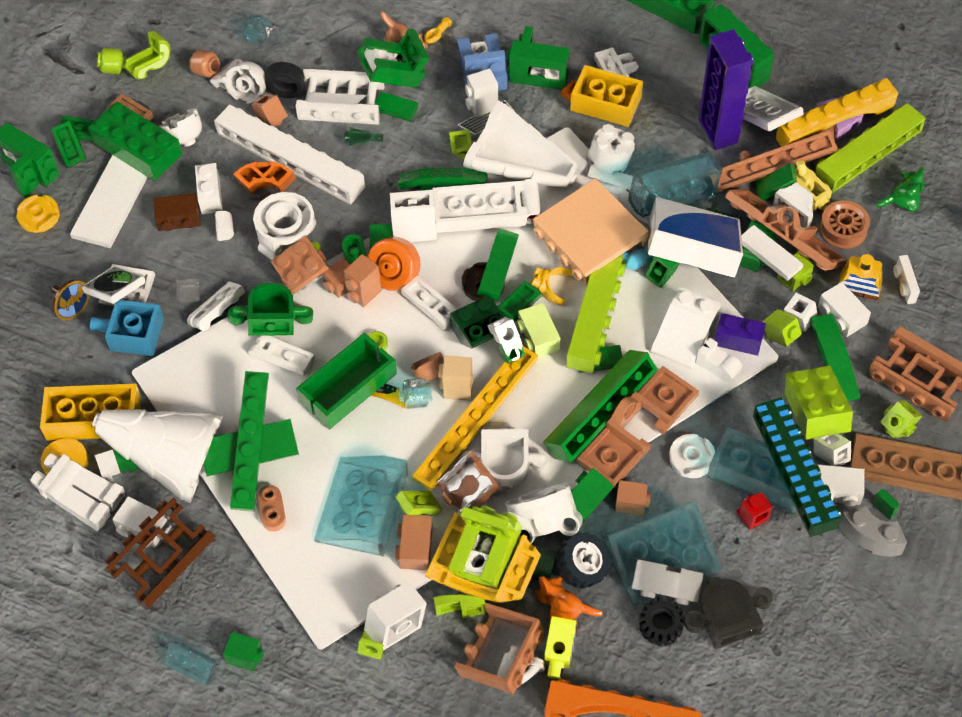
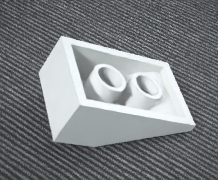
M679 287L669 306L650 353L692 369L696 363L698 351L706 343L719 318L721 303Z

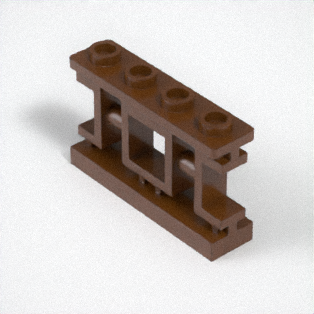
M174 497L169 502L164 499L156 508L158 513L153 518L148 516L139 525L142 530L136 536L131 534L122 543L125 548L119 554L114 551L105 561L108 565L104 568V571L111 574L113 579H116L124 571L140 586L133 597L139 601V604L145 610L155 603L216 537L210 530H205L202 524L193 532L176 517L184 507L181 504L179 505ZM171 509L173 512L166 519L175 527L168 535L160 527L156 528L151 534L149 532L150 528ZM181 534L190 541L199 535L200 538L179 560L177 556L183 549L175 540ZM156 536L174 551L160 567L143 552ZM136 543L140 546L133 554L142 562L134 570L126 562L117 569L115 565ZM148 569L152 570L157 576L166 570L167 574L145 595L143 592L150 585L141 576Z

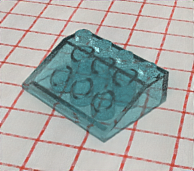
M384 455L340 457L314 542L384 557L399 502L395 497L400 491H403L408 476L407 460Z
M685 502L601 536L604 545L609 550L611 562L632 605L650 599V597L641 596V590L632 589L638 559L704 573L703 577L721 570L696 502Z

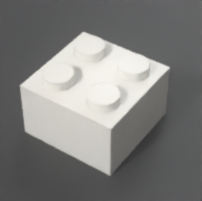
M409 581L403 585H396L388 594L383 597L378 596L369 603L364 630L372 641L384 644L383 650L421 628L426 602Z

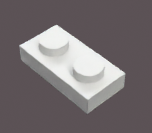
M908 255L899 256L897 264L894 265L895 278L899 279L901 296L905 297L907 304H914L917 301L920 290Z

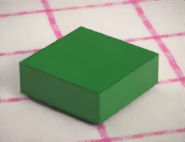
M883 488L876 493L872 503L889 520L896 515L900 503Z

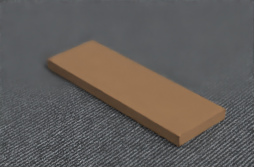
M855 433L849 468L864 469V480L962 500V454Z

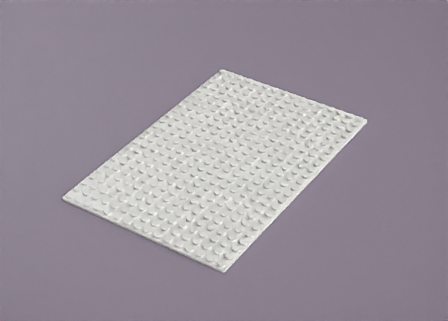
M564 128L546 139L552 141L578 165L574 172L578 176L573 186L568 185L567 188L538 184L541 213L594 180V178L587 176L591 163H593L591 159H588L589 149L570 128ZM487 173L488 176L485 184L524 180ZM598 180L622 205H625L649 221L650 215L624 187L621 188ZM526 222V226L500 228L517 233L519 237L507 272L503 293L500 295L499 301L493 300L497 306L524 281L531 284L533 277H536L534 275L536 267L543 270L544 268L552 270L558 267L570 269L568 266H563L556 253L549 251L543 239L539 240L533 231L535 228L534 224ZM498 228L436 232L437 240L411 242L420 257L421 267L418 277L457 309L475 302L467 297L462 290L461 277L464 271L472 267L473 264L488 262ZM370 237L363 241L367 256L369 253ZM343 252L326 261L328 268L341 258H344ZM649 263L637 270L626 268L624 277L619 278V281H622L620 293L614 296L617 302L615 311H610L609 316H612L610 329H605L604 334H607L605 346L620 345L622 357L629 350L648 352L658 370L664 366L699 390V396L669 428L671 429L778 360V355L764 339H762L758 356L719 347L727 352L728 355L736 357L742 364L740 372L731 382H726L697 363L694 364L692 369H689L650 353L669 306L679 287L721 303L719 318L707 341L710 338L715 341L721 313L744 317L698 267L680 263L668 282L662 288H659L644 275L651 264ZM560 274L549 277V285L553 293L566 301L563 306L547 301L542 296V293L541 298L532 305L544 303L560 336V350L538 357L537 362L483 428L528 429L529 453L543 450L550 457L549 467L546 470L537 471L529 465L527 478L520 486L512 489L510 492H500L498 490L482 505L494 509L495 513L498 514L508 513L506 508L507 501L533 490L557 484H569L573 490L578 485L575 480L585 470L577 464V458L583 451L570 463L554 459L543 443L551 432L611 370L579 373L578 370L566 368L567 353L587 288L574 275ZM323 277L316 282L313 281L311 286L300 294L295 293L293 295V306H308L313 309V321L303 325L294 320V335L271 336L314 354L315 359L305 376L261 358H253L249 354V350L253 345H256L258 336H248V320L243 324L234 325L228 321V317L210 326L208 330L199 332L132 371L133 377L156 411L214 413L223 416L216 436L239 431L245 371L269 373L264 425L291 419L299 455L259 465L254 512L230 509L234 470L207 477L203 463L200 476L318 649H324L365 623L368 605L374 598L378 596L383 597L394 586L403 585L408 581L417 590L432 580L425 577L427 570L400 569L399 560H395L396 545H400L401 538H397L398 523H402L403 515H408L401 509L400 503L395 497L400 491H428L414 482L412 475L505 362L500 354L495 338L473 349L462 345L451 329V324L445 330H442L433 319L402 295L401 289L389 291L381 288L382 291L363 308L358 303L350 301L347 297V292L339 298L333 292L329 293L323 286ZM443 310L441 314L444 316L447 312ZM517 329L522 346L526 347L524 339L527 337L523 333L520 334ZM374 331L383 332L388 338L386 352L395 359L397 374L385 384L409 392L413 395L412 400L407 408L404 409L384 399L370 396L329 430L315 417V413H310L299 402L296 387L364 332L367 335ZM438 352H441L443 357L445 355L472 357L473 389L471 401L444 399L443 390L439 389L440 378L438 377L430 382L422 381L419 383L412 373V364ZM409 379H415L413 381H416V386L413 387V393L412 388L410 386V382L408 381ZM642 408L624 427V430L638 440L642 438L648 443L661 435L660 432L654 429V424L659 418L645 408ZM606 426L597 434V436L606 428ZM481 431L464 452L474 451L481 453ZM595 438L585 447V449L595 440ZM460 456L459 459L455 462V464L451 467L450 470H452V469L454 468V466L460 461L461 456ZM439 484L431 493L443 509L438 515H422L432 516L433 531L430 564L454 512L458 513L459 516L461 515L458 507L453 505L449 507L442 498V492L445 490H442ZM267 485L276 486L280 490L286 516L284 527L274 532L264 528L258 503V492ZM273 494L266 495V498L272 497ZM273 514L269 518L274 519L277 515Z

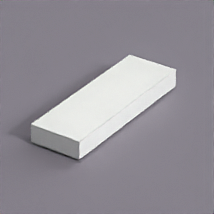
M753 225L741 235L742 245L785 280L788 281L802 269L803 263Z

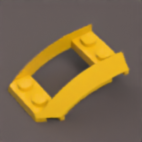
M454 512L425 577L465 594L490 601L521 600L541 556L538 550L532 546L527 536H519L513 551L515 554L499 589L486 587L453 575L448 568L466 525L461 516Z

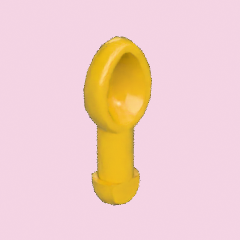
M445 17L436 28L430 29L425 34V42L427 44L437 42L445 29L451 26V19Z

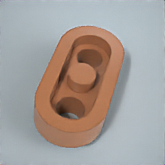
M264 486L258 492L262 524L268 531H278L286 523L282 495L276 486ZM273 494L272 497L266 498V495ZM273 514L277 515L274 519L269 518Z

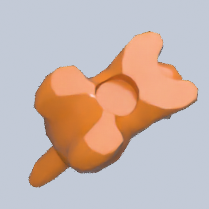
M539 577L540 589L535 590V595L541 603L551 606L550 620L552 616L574 620L581 613L591 616H601L603 614L602 611L582 603L575 594L564 589L561 585L563 578Z

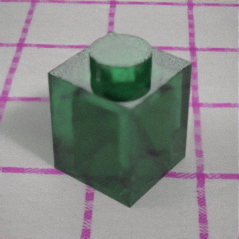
M533 546L541 556L531 579L539 580L541 576L552 578L556 564V551Z

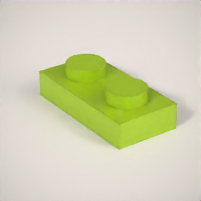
M400 491L395 497L400 503L401 509L408 515H438L443 509L430 491Z

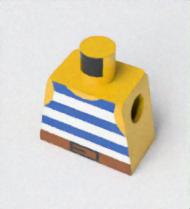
M869 254L862 255L861 257L850 256L840 273L838 284L842 282L855 296L878 301L882 284V263L874 260Z

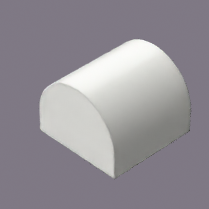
M216 211L215 226L217 240H229L234 236L232 214L227 211Z

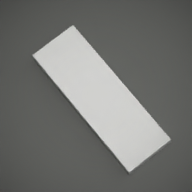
M112 155L70 233L71 238L111 248L148 177Z

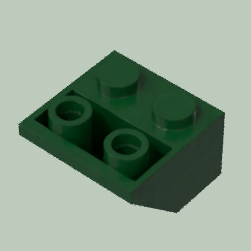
M487 295L451 312L450 324L460 343L473 349L494 338L487 325L504 318L491 296Z

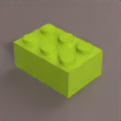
M831 366L786 373L785 395L805 439L851 432L853 410Z

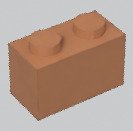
M363 254L344 270L347 297L353 303H358L364 308L382 291L379 266Z
M403 515L402 523H398L397 538H401L400 545H396L395 560H399L400 569L428 570L433 531L432 516Z

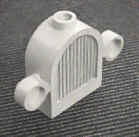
M481 429V453L474 452L501 486L500 492H510L512 489L520 486L527 478L529 465L537 471H544L549 467L550 461L548 453L543 450L529 453L528 429ZM466 451V452H464V453L461 455L460 460H461L465 455H468L470 452H474V451Z

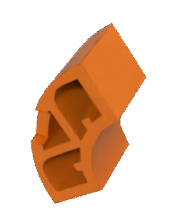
M272 161L253 162L241 167L234 173L236 180L251 194L265 188L284 192L296 179L291 169Z

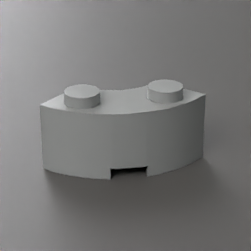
M866 506L843 512L839 526L857 547L861 546L872 551V554L879 556L902 555L907 541L898 521L887 522L880 520L872 515Z
M638 559L632 589L641 590V596L655 598L656 594L674 597L673 602L688 605L689 601L698 602L704 573Z

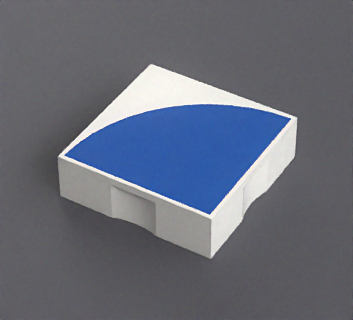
M656 197L649 217L648 231L650 238L648 241V254L735 278L743 256L740 219Z

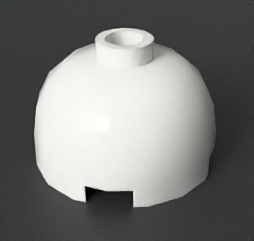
M239 62L226 73V88L236 100L241 99L247 101L248 104L253 103L266 90V74L254 62Z
M197 109L187 110L189 114L186 115L175 114L162 122L163 125L159 127L178 138L180 145L183 144L184 147L190 146L196 142L195 138L200 135L202 130V121Z

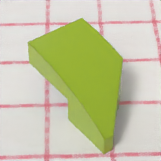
M470 130L449 132L452 154L464 160L472 146Z

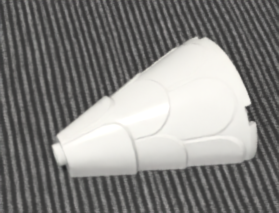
M500 101L496 102L483 132L477 142H473L463 163L464 167L476 171L502 175L517 180L533 179L540 185L567 188L568 185L573 186L578 176L574 173L578 165L552 141H548L531 124L523 120L509 106Z
M145 409L103 410L101 414H96L93 426L96 427V435L126 460H131L152 479H156L179 499L191 503L199 482L200 471L212 439L217 435L223 416L214 413H178L177 411L147 412Z

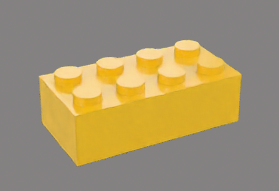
M137 384L44 387L40 429L46 441L63 438L76 440L101 439L96 435V427L93 426L96 414H101L103 410L141 409V395Z

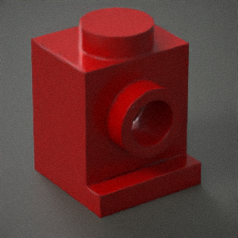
M761 492L747 496L742 501L741 508L737 509L736 512L748 529L751 530L770 519L773 506Z

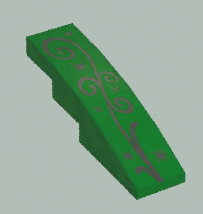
M442 167L420 169L401 173L398 185L400 190L420 185L423 191L433 190V188L485 184L488 174L467 168Z

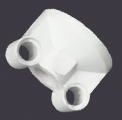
M280 192L263 199L256 207L253 217L259 239L258 250L271 260L302 237L310 234L316 226L312 205L305 197L291 192Z
M557 484L519 495L506 502L508 513L515 515L523 527L522 530L529 532L530 539L528 540L531 544L537 536L546 535L558 530L564 535L572 536L578 532L583 523V517L576 509L569 484ZM565 518H573L576 522V527H568L565 523Z

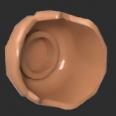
M438 352L413 363L411 366L413 375L416 379L420 378L422 381L430 382L438 378L439 364H444V357L441 352Z

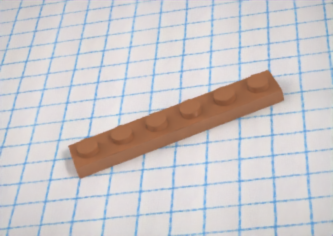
M828 130L712 171L710 176L717 193H721L763 178L789 163L797 166L796 162L799 160L808 162L834 153L838 148L831 131Z

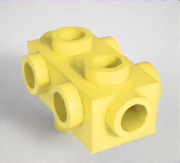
M797 161V168H795L797 183L813 194V212L817 209L824 210L830 204L832 194L830 187L805 166V161Z

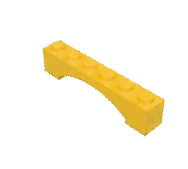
M885 78L807 111L803 115L779 126L776 140L783 147L817 135L827 128L851 117L867 113L881 114L894 108L898 92L888 78Z

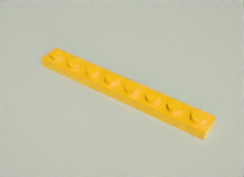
M522 346L525 353L524 357L509 364L504 362L412 475L414 482L430 492L435 489L438 481L451 469L480 433L481 429L484 428L537 362L538 354Z

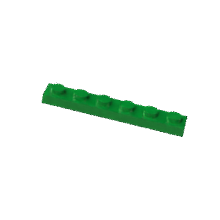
M245 371L230 502L231 510L255 511L269 373Z

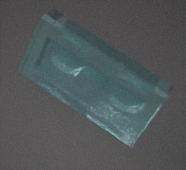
M174 640L169 643L163 665L206 686L211 681L217 660Z

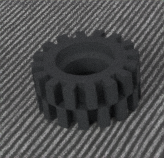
M658 597V601H655L654 598L651 599L650 604L646 603L640 614L639 629L640 632H643V637L645 639L648 637L651 644L656 641L657 646H661L662 642H665V646L670 645V641L676 642L677 637L680 638L684 628L685 615H682V608L678 609L677 602L671 604L670 598H667L666 601H663V597ZM657 614L667 615L671 619L670 627L667 629L656 628L652 622L653 617Z

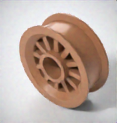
M847 200L835 201L829 204L823 211L819 226L820 234L828 244L836 248H854L865 240L870 225V218L867 211L855 202Z

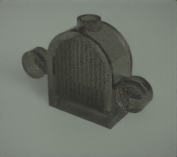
M715 577L706 583L707 587L703 591L699 611L689 612L684 622L685 628L692 633L702 631L705 626L714 648L718 649L761 633L763 621L756 608L766 609L770 607L773 601V593L769 588L759 587L755 590L752 598L747 589L739 582L732 579Z

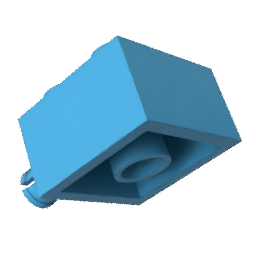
M118 300L115 302L111 318L92 317L90 329L91 331L106 332L105 339L110 351L154 356L164 317L158 304Z

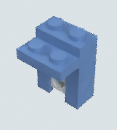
M497 33L485 35V41L470 43L469 38L457 39L458 56L465 85H467L468 75L491 69L498 83V91L507 89L505 52L500 49Z

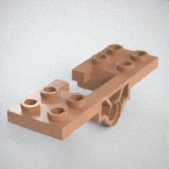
M748 189L729 190L725 198L731 201V206L738 210H744L748 213V218L755 222H761L799 249L798 253L802 256L812 258L820 269L827 271L842 268L847 263L848 259L814 236L818 230L817 227H801L800 217L795 208L785 205L771 206ZM787 210L793 214V219L790 223H787L789 218L783 215Z
M662 366L638 393L634 392L630 397H625L621 400L612 417L606 422V428L577 458V464L588 472L592 468L596 469L614 485V490L618 486L619 480H623L651 448V444L642 438L638 440L624 430V427L642 408H645L659 418L654 424V429L664 435L699 396V390Z

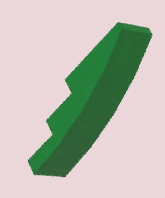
M833 313L811 317L810 324L817 338L816 346L824 362L823 367L831 366L848 401L860 399L849 355Z

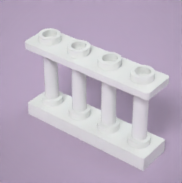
M303 69L305 75L304 84L308 85L305 101L297 100L296 102L298 120L379 125V106L374 105L376 90H384V83L370 82L366 72ZM316 86H327V93H335L336 87L348 88L347 94H356V88L368 89L366 104L307 102L310 92H315Z

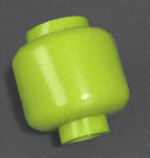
M104 47L101 52L98 51L97 68H100V71L104 74L119 75L121 70L125 69L124 65L127 57H123L121 49Z

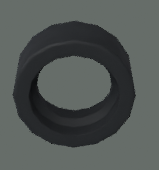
M276 62L267 69L265 86L271 94L277 95V97L295 98L302 93L305 75L298 66L292 63ZM276 78H287L293 81L294 83H284L277 80Z

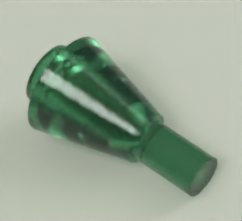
M349 126V130H345V143H348L349 147L369 143L370 141L383 142V134L370 133Z

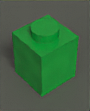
M231 632L223 656L226 664L255 671L256 665L261 664L263 660L264 650L259 639Z

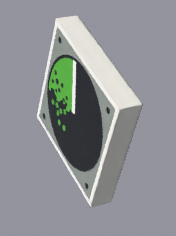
M114 265L83 285L82 289L85 294L114 304L143 285L145 279L143 275Z

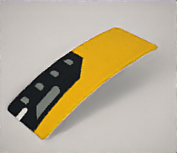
M384 384L371 395L394 403L404 409L407 408L413 398V395L389 384Z

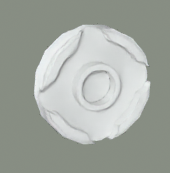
M684 434L675 439L670 447L668 457L670 465L675 472L683 477L699 478L708 474L713 468L716 454L714 446L705 437L703 439L698 437L697 434Z

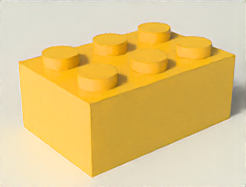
M584 65L571 94L570 111L629 127L642 98L643 81Z

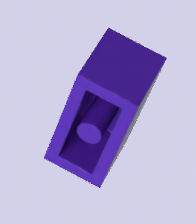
M721 313L715 341L718 343L717 346L758 356L766 323Z

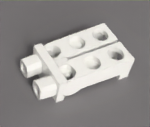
M50 453L45 459L44 465L51 471L47 476L40 471L35 472L31 478V483L39 489L42 497L45 499L49 498L55 504L99 532L110 517V511L113 512L124 498V488L117 483L112 484L88 471L76 462L69 460L70 458L65 454L60 457Z

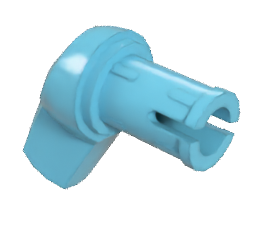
M648 245L642 249L632 252L627 250L623 253V263L626 264V268L629 270H637L651 263L654 258L653 255L648 254Z

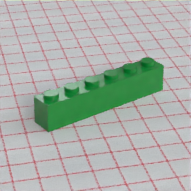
M629 350L543 441L554 459L572 463L606 426V422L612 417L621 400L637 392L658 370L648 352Z

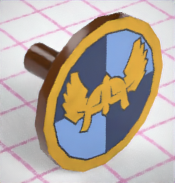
M72 279L61 287L57 285L52 287L51 292L55 294L52 306L56 317L62 320H71L83 312L90 295L83 292L82 286L86 284L79 279Z

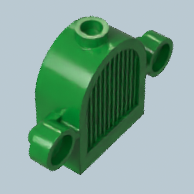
M264 283L250 291L248 306H234L228 310V321L231 324L240 325L248 320V336L294 335V320L303 325L311 323L313 321V309L308 306H293V294L284 285Z

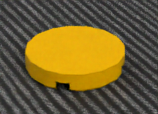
M33 195L24 199L19 204L16 214L20 226L24 230L33 233L44 232L52 228L60 217L58 204L48 195L39 197Z
M71 438L58 439L50 443L44 449L41 456V467L46 476L51 470L45 467L44 462L50 453L60 457L65 454L70 458L69 460L76 462L83 468L88 465V453L83 444Z

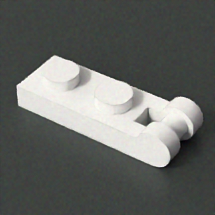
M418 276L401 289L402 295L433 319L442 330L450 326V313L458 309ZM443 310L447 312L444 316L441 314Z
M229 281L188 316V325L202 331L208 330L210 322L221 316L227 307L236 303L239 297L245 293L242 285Z
M258 336L256 345H253L249 350V354L253 358H261L302 376H305L315 359L314 354L271 336Z

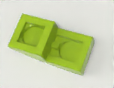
M469 595L433 597L436 616L459 610L462 619L486 614L485 599Z

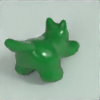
M920 167L918 172L901 171L903 176L902 183L897 185L893 194L876 203V206L885 207L895 203L899 208L906 209L909 212L917 211L920 207L919 193L925 189L924 167Z

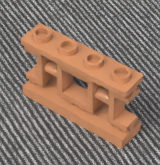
M899 326L887 348L895 353L888 362L877 356L870 365L868 375L876 382L883 383L891 388L896 394H901L908 398L916 406H921L928 410L936 418L948 421L958 405L950 397L956 389L962 392V362ZM903 351L914 357L911 362L900 357ZM894 364L904 369L901 375L890 370ZM916 365L934 375L928 385L909 375ZM943 375L954 381L951 386L940 381ZM933 388L944 393L941 399L930 393Z

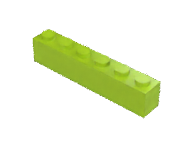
M908 103L901 108L897 107L891 115L881 118L875 126L864 130L862 135L856 139L852 138L846 146L841 149L838 148L827 159L820 160L816 165V176L823 183H826L832 193H834L920 133L926 118Z
M623 254L590 274L567 353L566 368L593 373L595 365H600L602 352H599L600 347H605L607 334H604L605 329H610L612 316H609L610 311H615L617 299L614 296L620 293L622 281H619V278L624 277L626 264H623Z

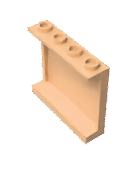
M596 178L533 219L535 227L533 231L539 240L543 239L549 251L556 253L563 266H568L572 270L574 277L578 281L581 280L586 286L589 281L588 276L592 272L608 264L636 244L644 248L648 245L649 231Z

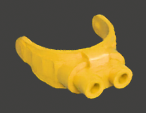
M536 267L534 271L536 277H533L531 285L536 287L547 301L563 306L566 301L553 293L549 285V277L560 274L573 276L572 270L563 267L552 270L544 268L543 270Z

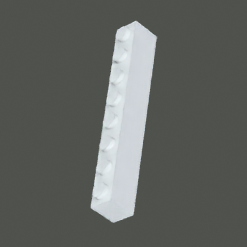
M228 105L214 120L217 134L269 162H277L288 167L294 172L295 176L350 205L365 189L364 175L360 171L353 170L343 162L330 158L326 153L311 148L309 144L296 140L292 135L279 131L273 125L269 126L259 118L245 113L240 108Z

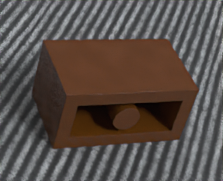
M197 193L154 198V213L158 231L201 226Z

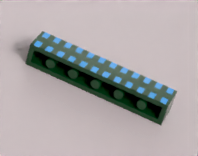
M782 397L755 405L753 413L755 423L809 537L837 529L842 517L841 511L837 505H834L831 499L829 486L827 484L824 485L821 479V470L817 464H814L811 458L810 447L808 444H804L801 438V429L792 419L790 406L785 405Z

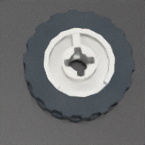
M579 532L559 544L560 546L557 548L555 556L556 569L559 571L560 577L567 584L572 585L574 588L585 589L601 582L608 575V570L611 567L609 550L596 535H592L589 532Z

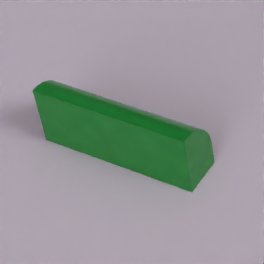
M291 419L264 425L260 464L299 455ZM238 431L213 437L204 461L207 477L234 470Z

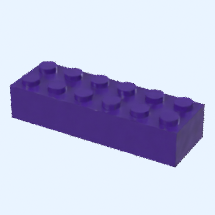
M734 29L712 35L709 40L699 122L715 150L738 144L739 135L741 134V123L744 119L743 111L744 107H746L745 100L748 93V82L751 79L752 54L747 52L742 37H739Z

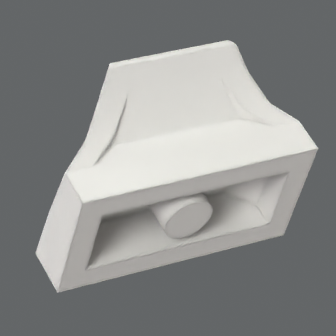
M797 182L776 192L773 206L785 205L793 207L798 212L801 227H809L812 224V193ZM789 210L785 211L784 214L793 219L792 212Z

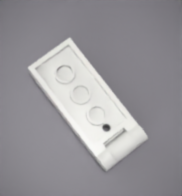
M533 179L433 188L437 233L526 226V222L534 224L533 219L541 214L538 184Z

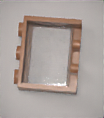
M486 603L485 609L489 618L486 624L477 623L475 631L479 638L475 646L471 644L465 646L464 651L468 657L466 664L456 662L454 667L461 678H467L514 695L516 688L522 684L523 674L527 666L533 661L537 645L543 641L544 629L537 618Z

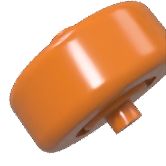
M394 236L376 242L368 253L367 258L379 266L381 288L385 290H400L419 275L421 262L418 251L411 242L402 237Z

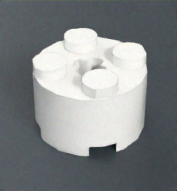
M610 124L603 125L594 135L588 152V159H591L594 163L593 167L600 172L613 174V171H621L622 173L628 167L634 151V136L632 133L614 128Z

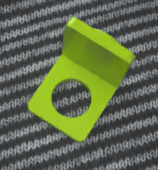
M364 630L363 636L359 640L357 653L381 660L384 644L372 641Z

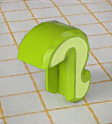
M156 31L148 32L150 47L127 58L125 62V69L137 80L146 78L148 70L162 68L170 57V44Z

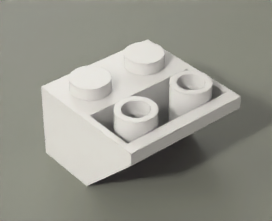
M433 190L390 193L393 237H402L409 242L437 240Z

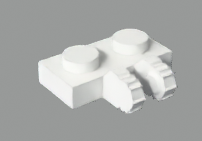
M613 47L594 53V59L601 70L629 77L628 74L637 71L639 67L636 62H632L633 56L631 53L617 55Z

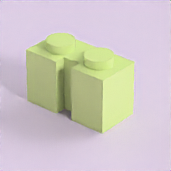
M544 303L518 311L516 325L519 333H523L527 337L524 339L526 348L538 354V357L560 350V336Z

